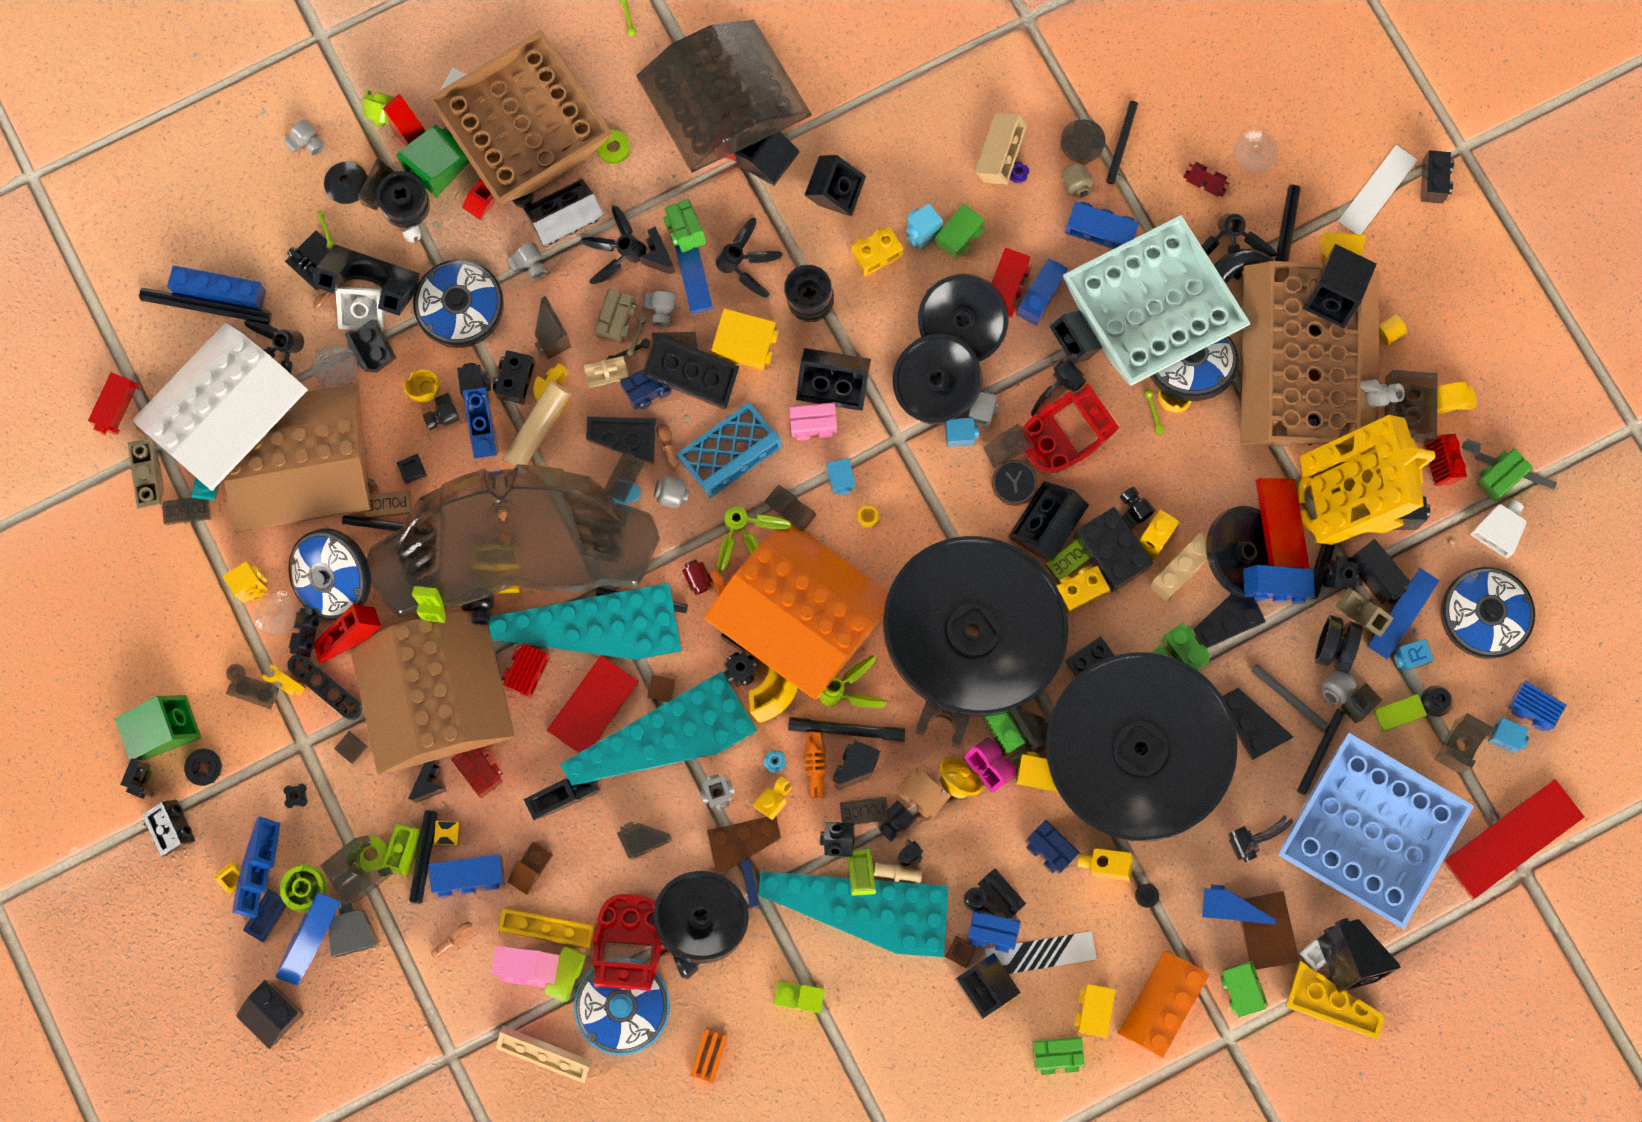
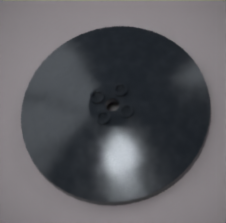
M963 536L932 544L913 556L904 565L892 583L886 598L883 613V634L889 657L895 669L916 694L927 702L948 712L965 716L986 717L1004 714L1022 707L1037 697L1049 685L1060 668L1066 652L1068 618L1062 596L1056 584L1034 558L1017 547L1000 540L980 536ZM967 627H976L979 634L977 636L969 635Z
M1146 652L1125 653L1109 657L1090 666L1080 673L1063 691L1052 711L1046 735L1047 762L1050 775L1059 795L1072 812L1086 824L1097 831L1118 839L1140 842L1158 841L1182 834L1195 827L1210 815L1221 802L1229 788L1236 768L1238 749L1236 728L1223 696L1198 670L1180 660L1162 654ZM1139 743H1143L1147 746L1148 752L1142 756L1137 755L1134 747Z

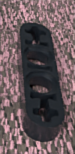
M296 654L290 657L287 666L294 676L346 719L355 720L360 717L362 705L359 701L305 656ZM303 660L302 665L310 671L305 674L300 669L294 670L296 668L294 663ZM314 674L322 676V682L318 686H312L310 683V678ZM332 688H337L340 696L334 701L329 700L327 696L328 691ZM343 700L351 706L355 703L354 709L356 712L354 714L351 712L346 714L348 709L340 703Z

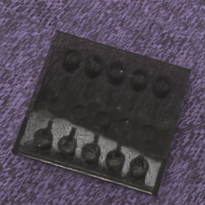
M755 20L707 26L673 42L636 75L691 173L812 116Z

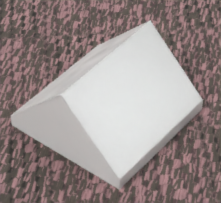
M339 287L336 291L338 329L358 330L370 320H376L383 332L386 311L378 309L382 289Z

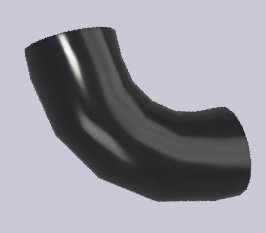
M1238 249L1225 254L1214 264V267L1223 281L1228 283L1232 277L1243 271L1244 266L1273 261V258L1256 249Z

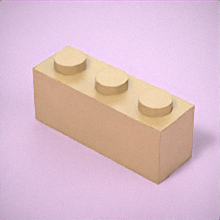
M995 113L993 121L990 123L986 141L983 143V150L976 164L975 171L984 183L1008 184L1027 128V124L1018 114Z
M1199 533L1151 583L1150 587L1166 602L1208 560L1206 553L1207 538L1203 534Z

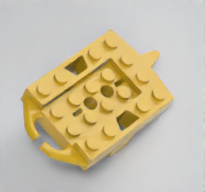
M1387 415L1299 456L1303 472L1297 488L1299 505L1306 504V491L1311 486L1317 519L1312 520L1308 510L1300 511L1303 525L1315 535L1317 543L1329 545L1351 539L1365 532L1386 533L1403 526V520L1398 518L1423 507L1422 468L1435 458V452L1416 447L1405 418ZM1343 462V464L1335 468H1332L1322 474L1320 473V471H1323L1331 466Z

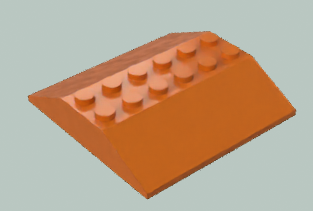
M788 520L792 525L791 528L776 529L762 541L731 578L704 616V619L816 701L883 619L884 606L889 592Z

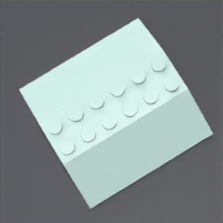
M1182 215L1063 275L1078 310L1081 311L1101 344L1102 352L1130 386L1250 325V321Z

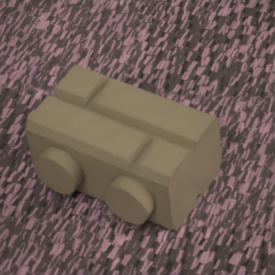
M608 289L594 329L597 337L619 344L622 343L623 337H628L631 327L628 325L630 317L634 318L637 311V304H635L632 295Z

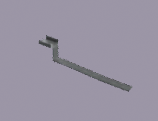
M1470 439L1463 442L1461 447L1463 451L1476 455L1475 459L1492 466L1498 463L1495 460L1496 458L1480 452L1482 444ZM1531 472L1523 477L1551 489H1555L1557 484L1555 481Z

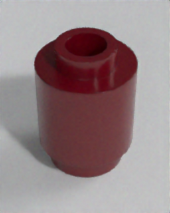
M695 559L684 565L685 569L682 572L690 590L694 591L695 595L704 593L712 588L710 584L712 581L703 561L698 562Z

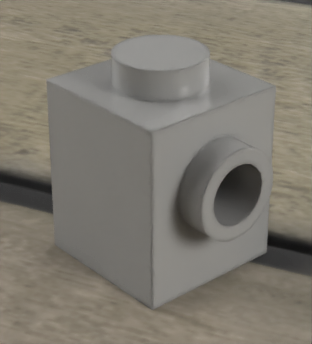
M980 390L976 402L970 409L968 418H974V424L990 427L992 416L997 417L1000 405L995 403L997 396L993 395L991 391Z

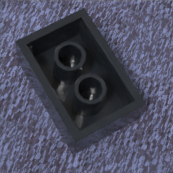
M1115 506L1076 530L1073 536L1089 557L1092 566H1098L1111 593L1146 572L1153 565V561Z

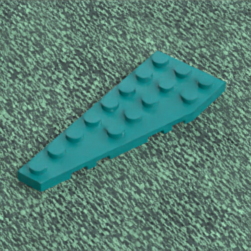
M670 583L490 616L491 639L495 641L517 644L525 643L532 646L634 660L682 651Z
M721 671L560 764V767L573 786L597 781L602 778L616 777L626 773L673 765V763L715 756L756 733L757 728Z
M760 871L758 895L895 954L944 958L949 886L875 880V894L852 896L850 878Z

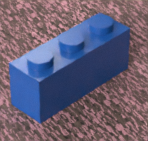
M1075 202L1065 234L1115 249L1134 239L1139 222H1136L1129 216L1121 217L1115 215L1108 209L1099 210L1093 208L1091 204L1086 202Z
M1255 565L1243 569L1245 596L1254 597L1255 601L1269 600L1268 598H1271L1273 602L1278 603L1292 600V604L1306 603V599L1315 597L1314 570Z
M500 854L428 864L431 893L438 894V898L453 896L452 892L462 891V894L476 893V888L485 887V891L500 889L499 885L505 884L503 860Z

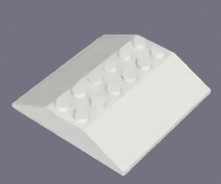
M225 322L131 421L212 491L308 389L243 333Z

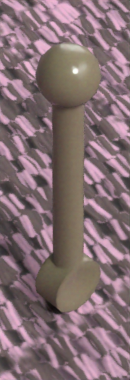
M643 314L638 316L637 330L631 348L627 351L629 357L636 355V344L642 326L647 320Z

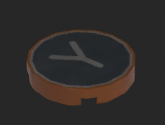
M1011 460L1004 462L996 469L992 477V489L994 495L1003 503L1019 506L1027 503L1033 497L1037 489L1038 480L1035 471L1030 465L1022 461Z

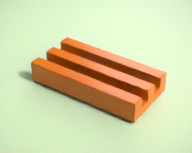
M704 1030L690 1076L714 1083L728 1036ZM709 1035L712 1036V1040L700 1074L697 1071ZM717 1038L722 1040L711 1076L709 1077L706 1076Z

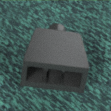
M350 898L340 900L338 906L340 915L334 916L329 925L331 957L337 958L380 946L365 910L359 909L354 911Z

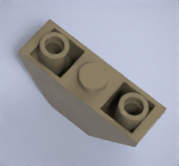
M152 439L128 442L137 509L161 505L164 486L161 466Z

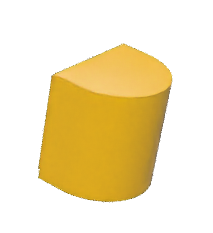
M1395 314L1379 324V336L1386 346H1389L1407 333L1403 320Z
M232 860L214 875V879L229 895L236 890L241 868Z

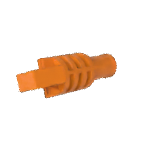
M820 732L807 733L805 769L806 775L810 780V798L825 797L823 777L827 774L826 752L822 733Z

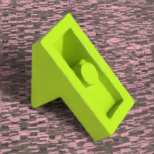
M778 981L774 1005L821 1013L825 989Z

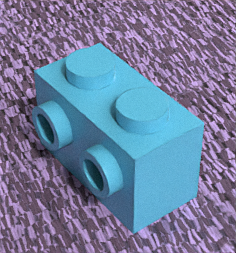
M929 203L920 210L918 208L913 210L907 219L906 239L912 247L916 246L919 251L934 241L936 235L942 229L943 220Z

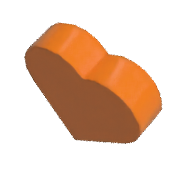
M714 570L708 574L719 597L726 587V583L719 572Z

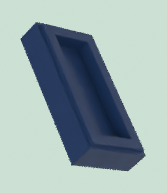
M750 859L742 860L741 867L750 907L752 909L759 908L760 904Z
M268 889L259 903L258 916L253 919L250 918L243 931L265 943L287 907L281 896Z

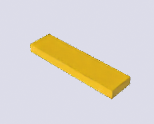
M502 908L498 932L591 949L593 932H595L596 926Z

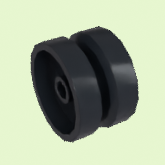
M396 171L387 175L377 188L376 199L384 217L392 225L399 228H409L413 225H419L427 217L430 210V199L422 181L415 174L407 171Z
M1329 615L1320 634L1315 654V663L1328 667L1334 659L1335 669L1348 673L1359 649L1363 625L1349 621L1343 628L1342 618Z

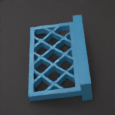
M748 402L676 455L710 499L783 446L778 434L770 428L753 405ZM747 411L754 415L752 423L740 422L741 416ZM726 426H736L734 436L722 435L723 429ZM739 427L751 428L750 438L738 437ZM755 428L765 429L768 435L763 439H755ZM717 439L716 449L704 448L705 441ZM721 440L733 441L732 451L720 450ZM737 441L749 443L748 449L744 452H735ZM690 452H699L697 463L688 462L685 456ZM703 453L715 454L713 464L701 463ZM718 455L730 456V462L726 465H717ZM700 468L712 469L711 476L703 481L699 476Z

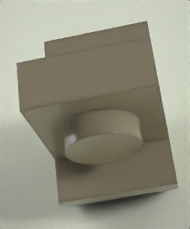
M1349 587L1335 606L1354 622L1362 624L1365 629L1379 637L1383 635L1394 619L1383 609L1369 602Z

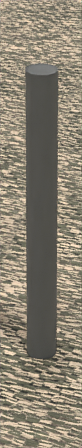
M1256 664L1251 672L1319 729L1324 731L1329 724L1259 665Z

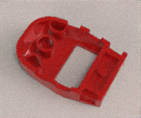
M1089 383L1084 385V389L1074 394L1071 391L1063 395L1062 398L1045 405L1044 409L1036 416H1033L1022 428L1020 434L1022 449L1033 465L1039 470L1056 473L1074 465L1093 454L1119 429V426ZM1072 403L1075 404L1098 437L1096 441L1080 452L1076 451L1053 418L1054 415Z
M618 894L604 902L598 915V924L596 931L593 932L592 940L595 973L593 984L595 988L609 987L651 991L662 944L654 929L653 913L655 901L643 895ZM605 942L652 946L650 965L603 961Z

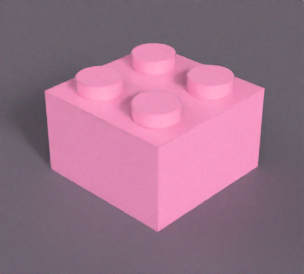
M495 946L491 975L500 976L499 981L545 988L546 983L555 984L559 955L535 950Z

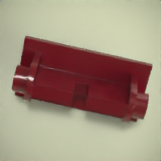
M1195 162L1194 165L1189 163V166L1193 168L1191 171L1186 170L1183 178L1187 179L1186 182L1200 188L1203 181H1206L1208 183L1204 189L1205 191L1216 197L1224 196L1227 189L1223 186L1224 184H1230L1226 181L1227 176L1217 171L1213 175L1206 171L1207 166Z

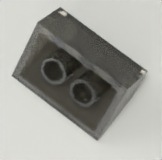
M1392 370L1385 377V384L1389 386L1400 383L1404 388V399L1401 402L1390 401L1385 406V416L1393 415L1405 418L1411 438L1414 439L1415 443L1436 440L1438 373Z

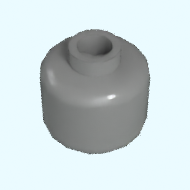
M665 476L662 480L657 481L654 497L657 498V503L660 505L679 508L682 502L686 503L689 490L685 489L686 485L683 480Z
M1340 670L1333 671L1322 684L1324 698L1334 705L1347 703L1357 689L1354 676L1350 672L1347 673Z

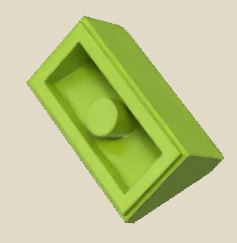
M396 823L381 868L409 876L418 850L421 830Z

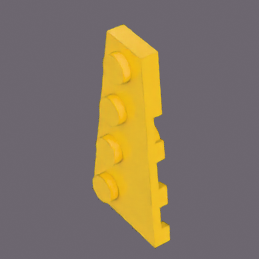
M1301 961L1298 963L1286 1001V1008L1374 1039L1379 1038L1385 1019L1383 1014L1360 999L1355 998L1347 991L1338 993L1334 983L1309 968L1305 963Z

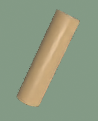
M552 380L504 455V459L517 468L525 469L572 393Z

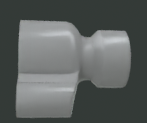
M306 119L296 123L292 127L290 135L283 141L291 152H296L306 145L307 151L312 156L319 154L325 148V143L320 138H316V130Z
M528 243L520 247L516 254L507 259L513 272L528 268V274L532 280L539 279L548 272L544 264L540 263L542 255L535 243Z
M656 291L653 294L644 293L642 307L655 311L652 325L658 327L670 326L671 318L669 313L674 310L675 294L665 291Z
M1376 379L1361 381L1360 383L1361 389L1366 392V401L1370 407L1386 406L1390 401L1401 402L1404 399V388L1400 383L1388 386L1384 383L1379 384Z

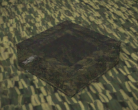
M350 731L334 747L351 764L368 748Z

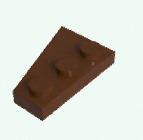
M776 816L773 820L764 817L707 830L716 874L722 875L740 864L742 860H746L781 839Z

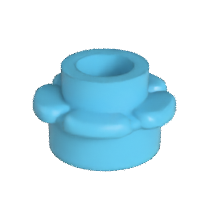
M771 750L766 754L763 764L765 768H768L769 772L778 773V771H782L786 767V757L781 751Z

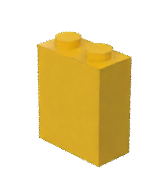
M724 309L712 346V355L726 361L764 371L766 364L770 365L773 357V351H770L772 343L776 344L779 336V331L776 330V322Z

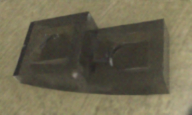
M779 484L764 501L777 514L801 531H804L816 516L815 511L800 502L795 495Z

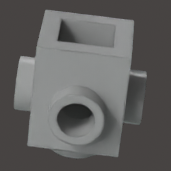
M719 774L706 778V782L702 783L704 790L700 791L704 804L709 803L710 808L715 807L716 810L728 807L729 802L733 801L731 795L735 794L731 780L726 781L724 775L719 777ZM719 789L722 791V796L716 798L713 794L715 790Z

